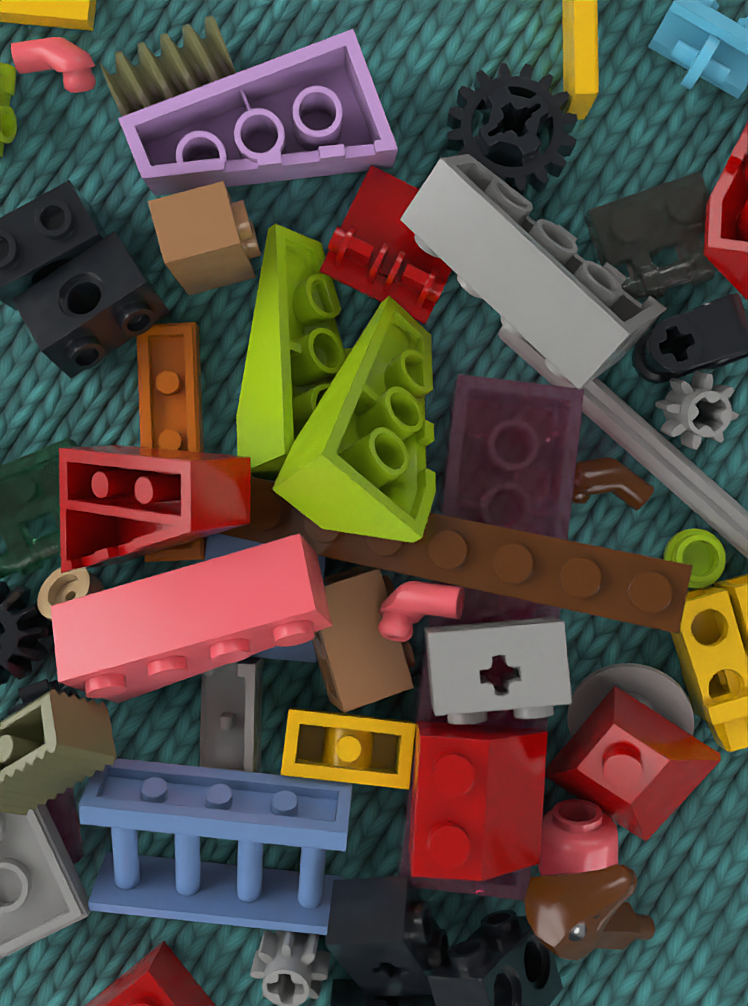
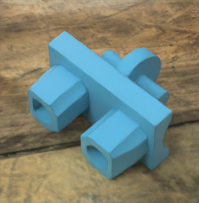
M674 0L649 43L648 48L688 70L680 83L684 88L691 90L698 78L701 77L738 99L748 85V17L739 18L737 22L717 11L719 7L717 0Z

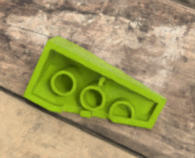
M278 224L268 228L236 415L237 456L251 457V477L276 481L294 441L353 349V347H343L335 317L340 313L341 307L333 280L319 272L326 258L322 243Z
M388 296L381 302L294 441L272 489L321 529L414 543L423 536L436 493V473L426 468V446L435 441L434 424L425 420V395L433 391L432 337L391 296Z

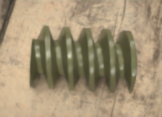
M212 15L205 17V38L203 39L189 24H186L182 27L183 47L179 48L167 33H163L160 35V56L156 57L144 42H140L137 44L139 64L133 65L121 50L115 52L116 73L110 74L100 63L108 87L122 117L236 73L218 25Z

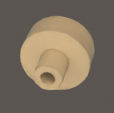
M60 567L41 586L37 598L38 609L43 616L52 621V605L104 591L103 584L87 569L61 573Z

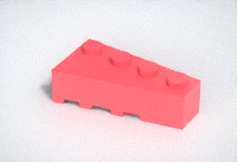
M300 533L51 606L58 682L86 692V697L104 698L115 703H121L217 667L244 660L253 654L275 646L287 647L303 644L315 637L314 632L333 626L318 555Z

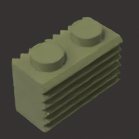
M52 689L0 721V812L26 816L29 809L36 810L38 804L45 805L47 799H55L57 793L64 794L67 787L74 788L76 782L83 783L85 777H93L96 770L103 772L105 765L113 766L116 752L108 708L103 702L97 705L93 699L89 702L84 697L78 700L74 694L68 697L64 691L58 694L55 689Z

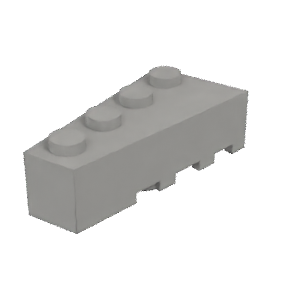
M465 154L440 158L400 220L415 233L414 239L422 250L434 257L441 258L458 274L457 280L465 291L474 297L484 299L501 315V323L508 332L521 340H527L545 357L546 366L557 378L564 382L572 383L580 390L619 362L667 310L666 307L651 296L641 304L625 292L621 285L626 280V276L608 262L602 267L580 257L576 253L578 250L575 243L577 238L558 224L557 226L545 219H539L536 222L528 215L533 209L532 203L471 155Z

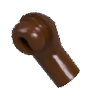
M611 457L577 462L568 469L569 476L564 478L561 483L564 496L573 503L584 504L591 495L611 492L635 511L639 510L647 502L655 487L620 461Z

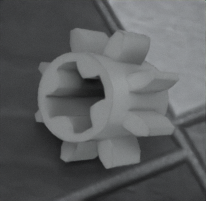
M696 371L693 375L691 385L680 379H670L672 390L667 394L665 400L657 401L655 404L656 407L663 410L667 420L660 428V431L671 437L681 434V444L695 450L700 446L702 437H707L719 443L723 442L722 432L727 428L730 420L738 419L739 414L732 411L728 400L735 391L733 387L722 384L712 386L713 375Z
M267 930L263 933L260 948L255 953L250 971L251 977L263 979L262 996L278 1006H298L304 1003L308 996L313 999L319 998L322 980L328 977L331 953L317 951L319 934L277 930L275 934Z

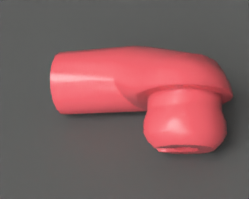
M49 37L11 43L13 62L19 74L47 70L62 72L64 87L70 93L89 91L95 87L96 79L91 69L95 64L91 55L69 40L62 37Z
M421 581L404 582L380 606L379 614L382 616V619L378 625L379 633L388 640L405 642L412 637L413 624L419 622L425 615L459 620L464 609V588Z

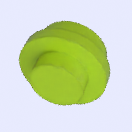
M686 529L676 533L668 541L663 559L693 565L688 588L698 589L707 587L718 580L725 568L726 554L722 543L712 533L703 529Z

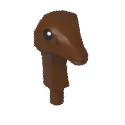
M616 864L603 869L581 873L530 877L524 898L527 920L543 945L561 959L579 961L594 948L624 950L635 939L649 940L655 933L653 919L646 914L635 913L630 903L625 902L635 892L638 880L634 870L624 865Z

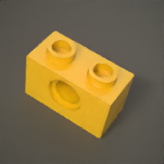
M291 707L288 711L280 775L409 790L416 724L408 720Z

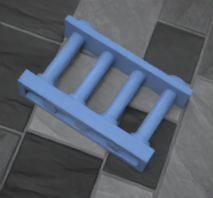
M116 758L113 766L105 765L103 772L96 770L94 776L89 778L78 805L80 824L111 827L113 852L105 853L88 901V909L99 912L327 935L333 880L343 879V876L325 874L327 850L346 852L353 783ZM137 830L174 834L175 859L139 855ZM200 837L238 840L237 865L201 862ZM263 843L301 847L300 872L263 868Z

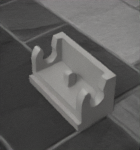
M248 657L244 660L229 663L202 673L199 767L261 773L263 658Z

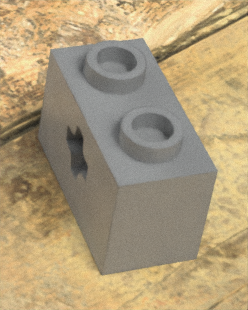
M551 616L425 627L431 704L435 716L447 715L448 723L459 725L480 723L487 720V711L513 709L514 717L543 718L554 714L553 705L572 704L564 621ZM499 655L504 663L512 667V672L501 674V684L493 686L485 675H480L479 670L491 668L492 657Z

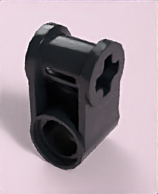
M735 293L720 297L691 311L666 318L656 324L651 332L642 336L633 348L632 362L638 375L648 382L656 384L666 383L672 378L678 379L704 369H716L748 357V316L740 295ZM659 346L662 349H667L671 347V349L674 352V355L672 353H667L663 355L659 349Z

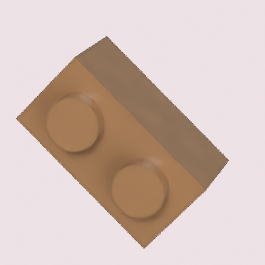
M224 181L148 201L164 264L189 296L256 278L251 260L261 256L252 220L249 219L244 200L232 202Z
M365 565L322 578L333 626L314 632L315 637L312 639V644L329 702L345 713L414 688L409 669L415 666V659L409 640L405 642L391 641L382 637L378 630L379 622L382 619V616L379 614L380 606L395 590L390 578L387 575H382L379 568Z

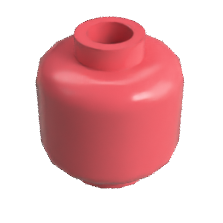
M582 799L563 800L543 816L540 864H538L541 876L581 873L618 864L617 825L606 813L602 812L598 805Z

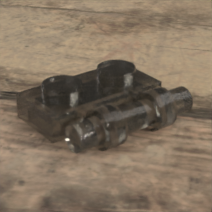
M698 171L588 210L584 216L601 266L603 267L606 262L614 268L626 264L630 278L626 279L621 287L634 299H640L644 303L651 296L657 300L664 296V290L690 282L693 286L713 280L715 272L719 271L704 255V246L700 237L705 236L706 204L710 197L701 172ZM675 247L679 261L659 268L652 263L650 255Z

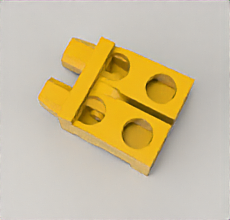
M748 573L713 583L714 587L707 586L688 590L679 634L670 632L680 661L683 680L690 694L688 698L693 713L707 722L717 745L727 752L748 747Z

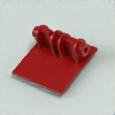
M371 165L341 227L338 226L332 235L327 248L329 252L319 272L379 302L391 296L415 320L426 324L452 269L441 258L434 257L422 250L414 239L415 233L400 220L420 189Z

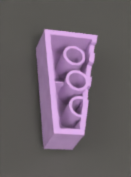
M353 29L118 118L141 177L154 196L180 193L224 181L226 187L362 172L368 171L371 165L378 169L393 168L398 152V147Z

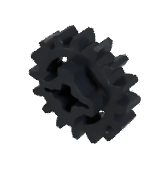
M500 63L496 79L491 80L484 71L480 70L476 73L475 91L465 86H461L458 90L456 103L459 107L450 108L447 126L453 130L447 133L446 150L459 151L456 156L471 155L522 196L528 183L540 193L544 191L549 181L547 173L551 176L559 177L567 163L563 157L570 156L575 147L577 139L568 134L573 131L576 125L577 114L562 113L570 95L567 91L557 93L554 96L549 92L554 78L551 74H547L539 82L531 80V65L525 64L519 76H511L507 64ZM481 111L483 114L481 122L484 126L479 128L478 135L473 137L471 125L477 113ZM504 127V129H505L506 132H505V133L500 132L501 128ZM548 128V148L541 154L539 149L542 143L538 137L543 129ZM518 131L521 133V136L518 137L515 132Z

